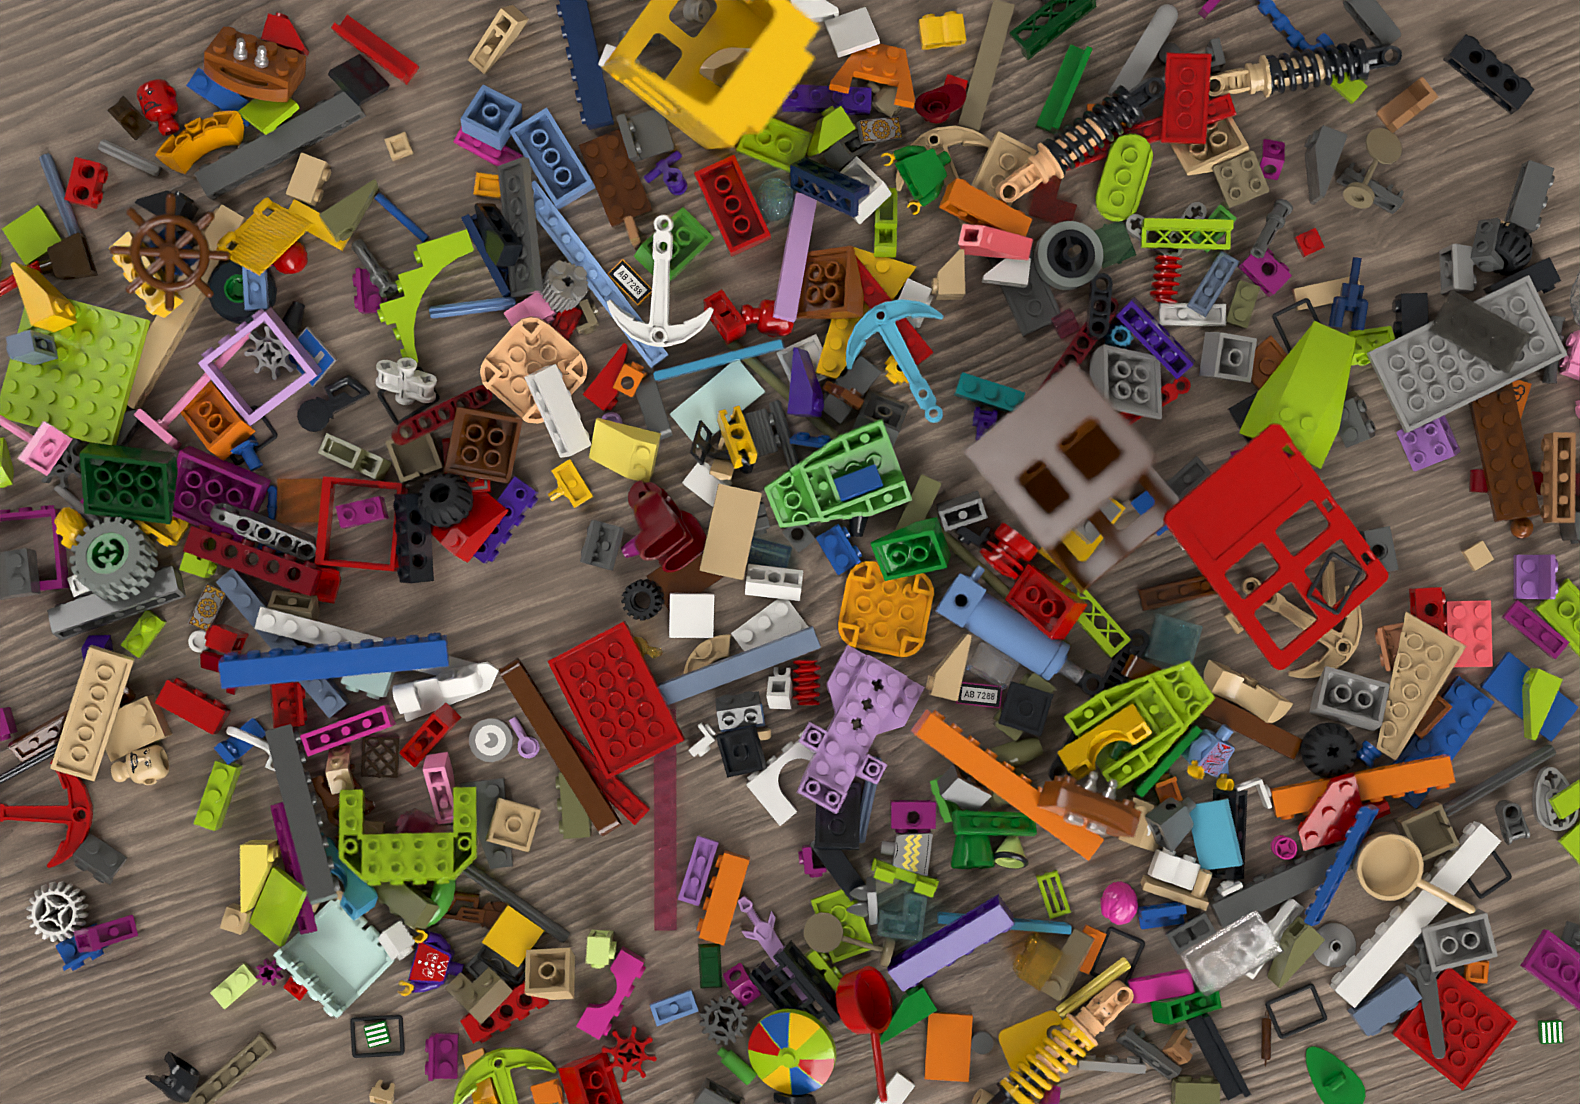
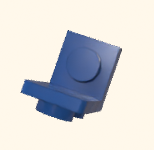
M797 432V434L790 438V444L821 448L833 439L827 435L813 437L806 432Z
M251 718L240 728L261 739L266 736V730L255 718ZM231 736L226 741L217 744L214 749L229 765L235 763L254 745Z

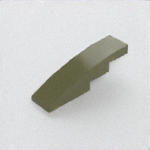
M921 474L911 495L912 500L908 501L895 531L914 522L925 520L942 483Z

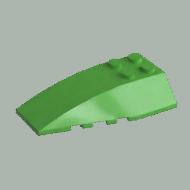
M882 419L837 436L764 487L780 528L810 524V522H828L829 520L840 518L851 519L855 516H872L912 500ZM875 464L883 487L842 502L834 479Z

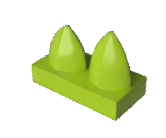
M151 610L145 611L121 646L136 657L141 658L164 627L166 621Z

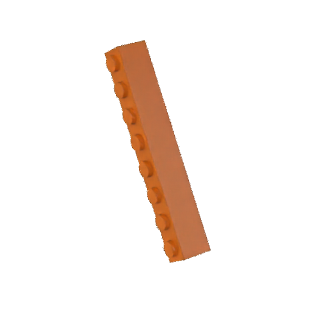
M1447 754L1351 772L1355 775L1361 801L1369 800V802L1382 801L1384 796L1389 795L1392 798L1403 797L1405 792L1414 791V794L1424 793L1428 791L1427 788L1435 786L1436 789H1444L1450 787V783H1455L1451 759ZM1321 778L1271 788L1274 815L1281 817V820L1294 818V814L1302 812L1303 815H1309L1310 808L1316 799L1322 796L1331 778Z

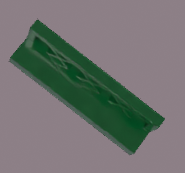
M1050 0L1009 32L1010 36L1021 47L1022 55L1029 60L1096 8V0ZM1066 3V9L1062 12H1053L1056 4ZM1040 17H1049V21L1045 25H1036V20ZM1023 30H1031V36L1025 41L1018 36Z

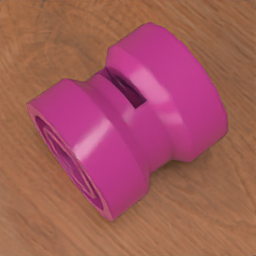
M1278 835L1271 841L1270 847L1276 856L1282 859H1291L1295 856L1297 845L1291 838Z

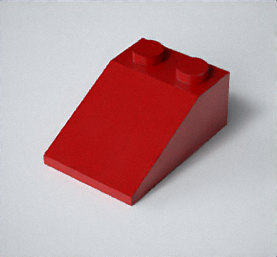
M1032 564L1026 566L1005 598L1009 604L1046 636L1056 640H1064L1088 605L1074 592Z

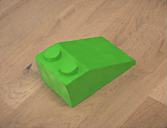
M684 207L671 217L673 228L670 232L673 235L672 259L670 260V282L714 239ZM668 221L662 225L664 228L668 227ZM654 234L639 247L633 256L652 275L654 273ZM665 242L661 243V249H667V244Z

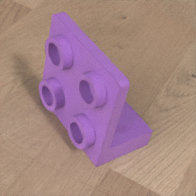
M1445 415L1408 433H1405L1403 429L1397 431L1413 471L1451 458L1461 452Z
M1555 554L1514 555V599H1555V595L1558 593V583L1555 581L1558 561L1555 559Z

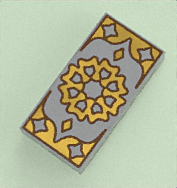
M899 117L861 120L856 123L860 144L895 141L903 138Z
M207 583L188 624L203 631H207L209 627H212L227 597L223 590Z

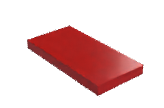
M1166 54V89L1163 101L1161 143L1206 144L1212 54Z

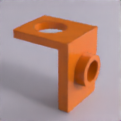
M636 362L626 363L613 388L633 397L642 378L647 377L648 372L643 370L644 366ZM625 376H629L634 380V385L631 389H625L621 384Z
M560 1078L530 1087L535 1104H552L556 1102L563 1104L565 1101Z

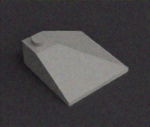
M1102 345L1089 354L1090 376L1093 384L1116 411L1155 419L1162 418L1160 361L1154 355L1108 345Z

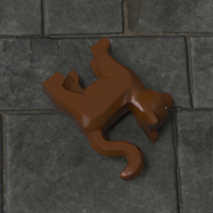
M350 764L349 768L355 785L354 790H363L362 785L353 774L355 765ZM321 775L311 779L315 791L326 810L327 819L330 824L339 827V817H336V811L340 808V793H331L326 775L325 778ZM365 797L366 816L375 808V803ZM339 834L335 836L337 841H339Z

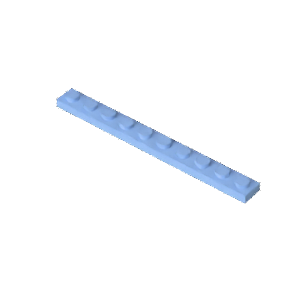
M534 180L532 188L534 190L533 200L536 219L572 265L575 264V267L580 266L587 272V285L610 315L607 301L611 299L621 309L636 317L635 320L642 321ZM624 332L651 369L669 356L663 347L646 345L631 338Z

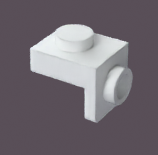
M702 722L698 724L699 729L705 736L689 748V752L693 757L697 754L700 757L711 749L708 745L715 741L713 735L716 733L708 723L706 725Z

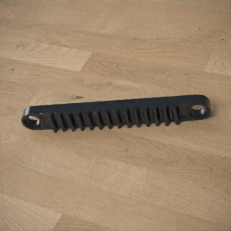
M1133 629L1128 632L1127 636L1130 639L1136 633L1143 636V643L1140 646H1134L1129 641L1115 654L1102 675L1104 681L1103 691L1127 682L1129 678L1122 675L1121 671L1130 654L1141 658L1147 648L1149 636L1144 630ZM1072 728L1058 751L1079 738ZM1057 753L1048 770V776L1051 781H1054L1053 772L1057 767L1065 769V776H1072Z

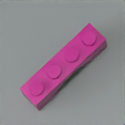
M622 946L610 967L617 982L615 995L604 1003H589L576 1027L598 1040L602 1034L607 1036L613 1025L609 1023L613 1015L618 1017L624 1006L621 1004L624 996L629 998L635 988L632 985L636 977L640 979L646 969L643 965L645 959Z

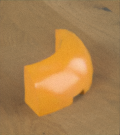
M238 111L214 112L212 117L203 120L200 117L184 125L186 129L177 136L172 134L162 144L155 156L170 169L186 174L198 159L210 151L242 143L244 137L242 117Z

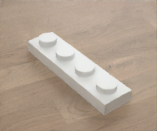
M1292 898L1283 902L1277 915L1267 924L1264 933L1255 940L1253 948L1248 955L1242 958L1238 969L1251 979H1254L1280 943L1283 932L1302 913L1304 907Z

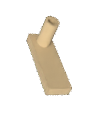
M1201 868L1193 890L1144 874L1141 886L1144 891L1206 911L1209 901L1205 893L1212 877V872Z

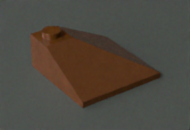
M457 406L444 472L509 484L523 422L521 416L500 411Z

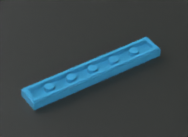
M778 339L655 371L653 374L655 381H663L786 348L784 341Z
M937 912L938 924H950L964 914ZM1014 918L1015 925L1011 928V930L1071 934L1072 926L1068 922Z

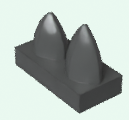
M867 877V885H861L850 892L852 897L862 902L853 904L846 911L856 916L869 917V925L878 924L876 879Z

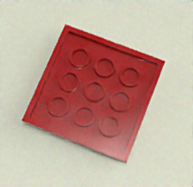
M1449 968L1441 970L1436 976L1446 1051L1445 1056L1437 1059L1432 1053L1421 1000L1418 1001V1005L1408 1011L1391 1034L1463 1091L1518 1021L1456 971Z

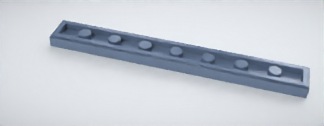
M811 626L659 683L658 686L667 704L670 705L819 649L821 644L814 627Z

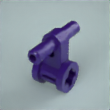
M676 150L665 160L661 159L655 164L656 167L644 176L646 182L650 183L662 173L663 181L668 186L670 193L673 195L683 194L688 187L687 181L679 169L670 168V166L682 158L681 153Z
M975 407L972 426L977 427L976 441L996 425L997 410L986 411L980 410V407Z

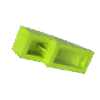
M888 188L892 195L875 210L874 257H896L898 192L896 188Z

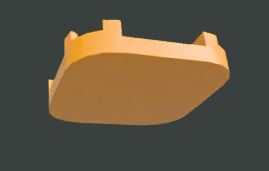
M864 561L855 565L850 570L846 580L838 619V632L841 639L849 646L898 657H908L915 654L922 648L925 641L934 596V587L931 580L924 573L885 581L878 562Z

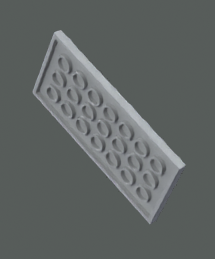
M1529 275L1366 353L1405 433L1567 356L1566 350Z

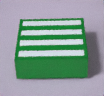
M1538 1020L1539 1043H1564L1562 1020Z
M386 1020L363 1027L369 1048L391 1043Z

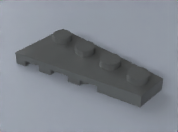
M498 778L459 783L460 787H476L477 833L490 869L512 867L514 865L512 848L486 841L497 799L507 800L505 779Z

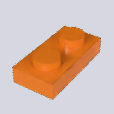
M1085 924L1082 931L1095 938L1079 971L1089 975L1107 934Z

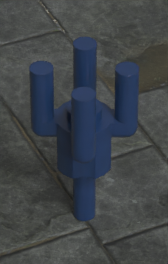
M1353 257L1349 283H1342L1340 296H1336L1333 299L1329 326L1342 328L1344 312L1347 310L1353 311L1350 329L1364 330L1368 301L1362 299L1364 285H1358L1362 258Z

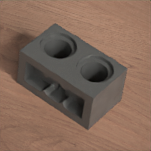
M1202 912L1166 932L1165 935L1176 954H1179L1217 932L1206 913Z

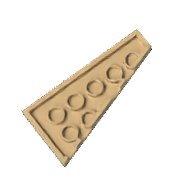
M1408 612L1405 613L1388 699L1376 747L1394 760H1397L1466 648V645Z

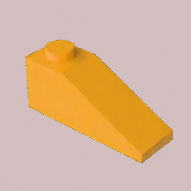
M484 1047L462 1055L465 1070L482 1055L486 1054ZM491 1077L476 1084L478 1088L471 1094L474 1104H500Z

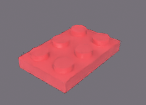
M1491 600L1445 601L1444 611L1447 617L1445 634L1466 645L1465 650L1454 667H1493Z

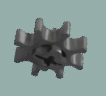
M74 438L62 454V461L66 465H62L61 460H58L48 476L42 478L43 483H50L51 479L57 475L61 480L60 487L69 488V475L74 473L81 479V472L78 470L80 456L76 453L77 446L82 442L80 439Z

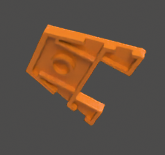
M878 44L854 52L830 82L829 90L849 94L853 77L895 86L898 89L894 105L914 108L915 96L906 49Z

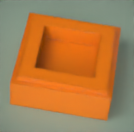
M1482 960L1465 964L1463 978L1468 982L1487 984L1489 961Z

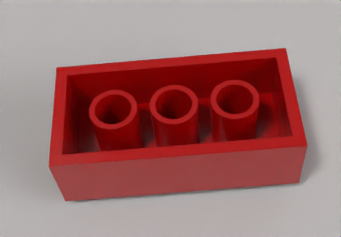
M735 155L694 172L695 179L731 257L771 240V234Z

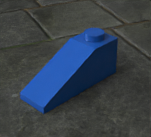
M199 67L186 85L193 92L222 111H239L249 103L248 100L238 93L214 82ZM242 118L244 125L249 127L250 123Z

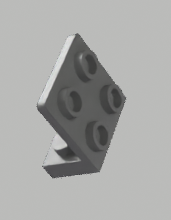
M655 109L631 117H627L625 113L616 116L628 157L633 163L674 150L666 118Z

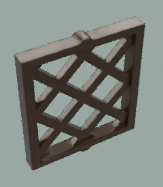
M383 736L363 737L361 777L398 778L400 738ZM374 739L379 742L373 747L368 741ZM393 740L394 743L388 748L383 741ZM380 744L386 749L381 755L375 750ZM366 745L371 749V750H369L367 753H366ZM395 745H396V755L391 751V749H392ZM372 752L378 756L374 762L367 757ZM388 752L393 756L389 763L383 758ZM365 759H366V761L370 764L366 769H365ZM379 760L385 764L381 770L375 766ZM394 761L395 770L390 766ZM373 767L378 773L368 774L367 771ZM388 767L393 774L384 775L382 772Z

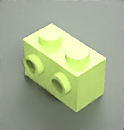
M590 931L587 937L586 964H591V967L604 968L611 959H614L617 950V942L613 941L614 931Z

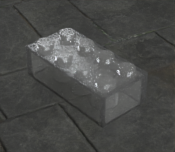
M1256 909L1184 951L1180 956L1201 993L1209 996L1282 954L1284 950L1262 913Z

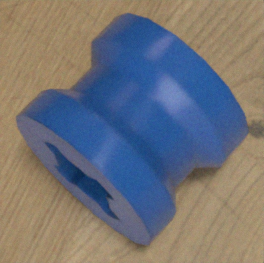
M1365 740L1362 743V748L1357 750L1356 758L1371 768L1374 765V760L1380 758L1382 753Z

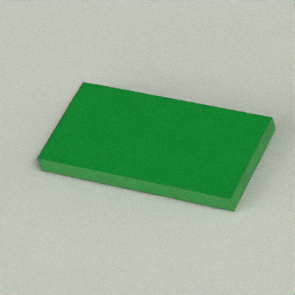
M1190 724L1188 726L1189 729L1174 744H1171L1170 748L1157 759V762L1142 774L1132 785L1131 790L1140 797H1143L1202 730L1196 725Z

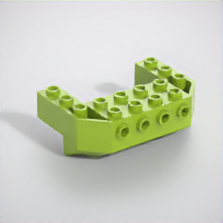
M476 787L453 788L452 833L365 835V792L363 790H340L339 858L363 882H367L368 886L381 885V882H390V885H404V881H413V884H427V881H436V884H448L449 880H455L477 858Z

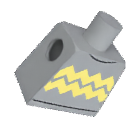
M896 833L895 842L882 841L880 854L892 855V865L928 876L933 833Z

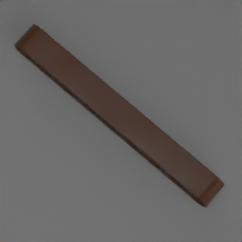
M1130 654L1121 674L1135 680L1163 669ZM1213 695L1215 699L1201 713L1292 760L1295 759L1303 739L1271 723H1266L1261 718Z
M517 658L499 669L504 682L599 834L604 837L620 827L622 823L520 659Z

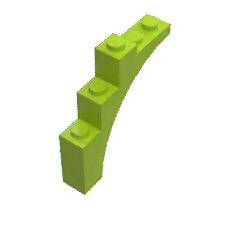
M467 229L416 245L417 250L413 251L417 264L421 263L422 267L398 274L399 280H395L398 292H403L404 296L379 304L381 309H378L377 313L380 322H385L386 326L394 323L396 325L392 329L396 341L401 340L403 349H400L402 358H412L418 363L414 345V324L417 308L423 293L432 279L445 266L457 258L474 251Z

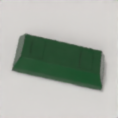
M698 944L700 989L722 988L720 944Z

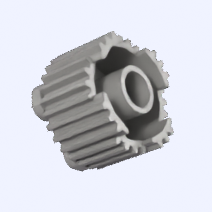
M558 260L542 277L543 291L538 293L541 296L543 295L542 298L546 299V303L549 302L552 311L555 309L556 312L560 311L562 313L565 309L566 311L571 310L578 305L588 292L587 272L583 267H575V264L571 265V262L566 263V261Z

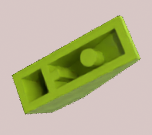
M1531 668L1523 677L1524 737L1531 740L1537 739L1563 679L1539 668Z

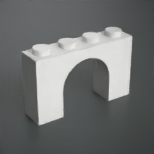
M790 741L781 749L783 753L776 758L773 755L766 761V769L760 772L755 771L747 777L749 780L746 783L748 788L780 826L797 813V809L781 791L778 783L779 773L782 767L789 761L799 758L810 761L814 755L811 750L798 741L794 744Z

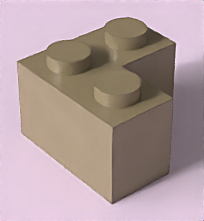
M489 967L474 983L460 972L445 988L480 1024L513 992Z

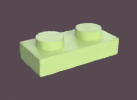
M245 962L210 993L226 1009L260 978H256L255 972Z

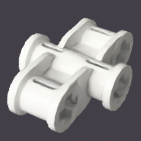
M401 358L397 363L391 360L377 362L378 377L376 378V385L381 389L395 392V399L399 404L409 405L414 403L415 400L430 403L436 398V393L434 392V386L437 383L436 377L432 374L416 370L417 362L414 359Z

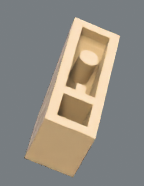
M514 5L501 8L468 61L482 73L486 74L518 37L529 18Z

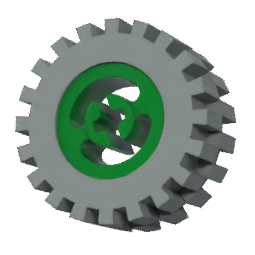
M105 517V523L96 520L93 522L95 527L91 529L89 526H86L83 529L86 534L83 537L78 534L75 540L79 544L78 546L72 545L71 551L75 554V556H70V563L74 565L71 567V570L76 575L75 578L96 596L98 595L105 600L109 598L112 601H118L120 596L123 600L130 598L129 593L132 592L136 596L140 593L138 588L141 585L146 588L150 584L146 579L148 576L153 578L155 575L152 567L158 566V561L154 558L158 556V553L153 547L155 546L153 541L129 520L125 521L121 517H116L115 521L111 517ZM121 545L124 547V554L118 549ZM100 561L106 565L105 568L101 569Z

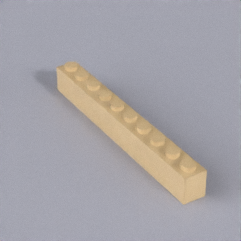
M222 204L220 208L214 210L215 218L211 221L209 227L203 229L212 251L216 250L218 247L217 241L228 231H236L247 220ZM230 242L226 247L232 251L236 244ZM199 245L194 246L193 249L199 250ZM210 259L208 268L201 279L208 285L213 270L226 260ZM199 261L191 267L193 271L197 268ZM184 274L178 278L177 282L188 277ZM195 285L177 291L184 302L165 318L157 315L155 320L150 322L127 406L136 410L142 408L206 298Z

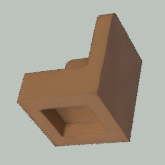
M1185 1027L1176 1030L1162 1049V1052L1178 1066L1188 1063L1193 1056L1189 1052L1193 1045L1184 1037L1188 1032Z

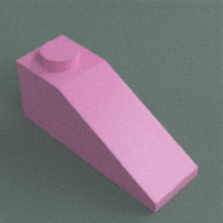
M444 752L426 755L423 773L437 823H452L455 781L449 754Z

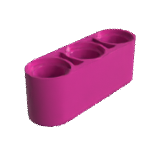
M1191 969L1174 970L1128 980L1129 988L1133 991L1132 1003L1134 1004L1179 997L1195 992Z

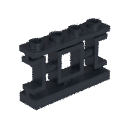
M792 940L786 943L773 956L778 963L775 967L770 969L763 961L755 966L748 975L753 984L759 988L776 1010L805 1009L817 1019L824 1017L830 1025L841 1019L836 1004V992ZM786 966L794 974L791 977L783 970ZM773 975H776L782 982L779 986L773 980ZM793 983L807 997L800 1003L787 989ZM815 1000L823 1008L820 1011L812 1004Z

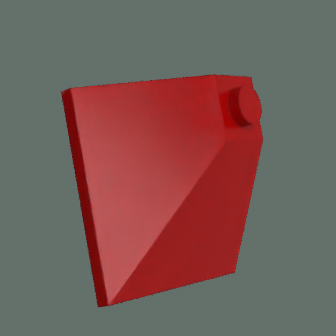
M487 492L473 494L472 510L469 511L466 519H461L460 523L453 524L449 528H441L431 524V534L453 555L467 563L509 511Z

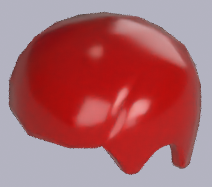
M296 241L273 264L276 270L283 274H296L301 272L308 263V254L303 244Z

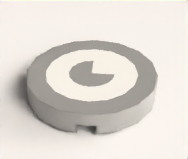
M487 718L473 726L469 734V745L477 758L484 762H495L509 754L513 746V734L505 722L497 718Z

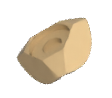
M726 48L719 50L705 60L699 73L723 88L751 49Z

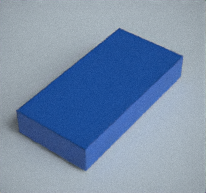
M875 464L834 479L842 502L883 487Z

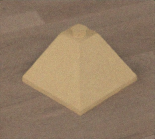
M1232 117L1207 125L1206 144L1169 143L1187 176L1213 172L1212 168L1249 152V145Z

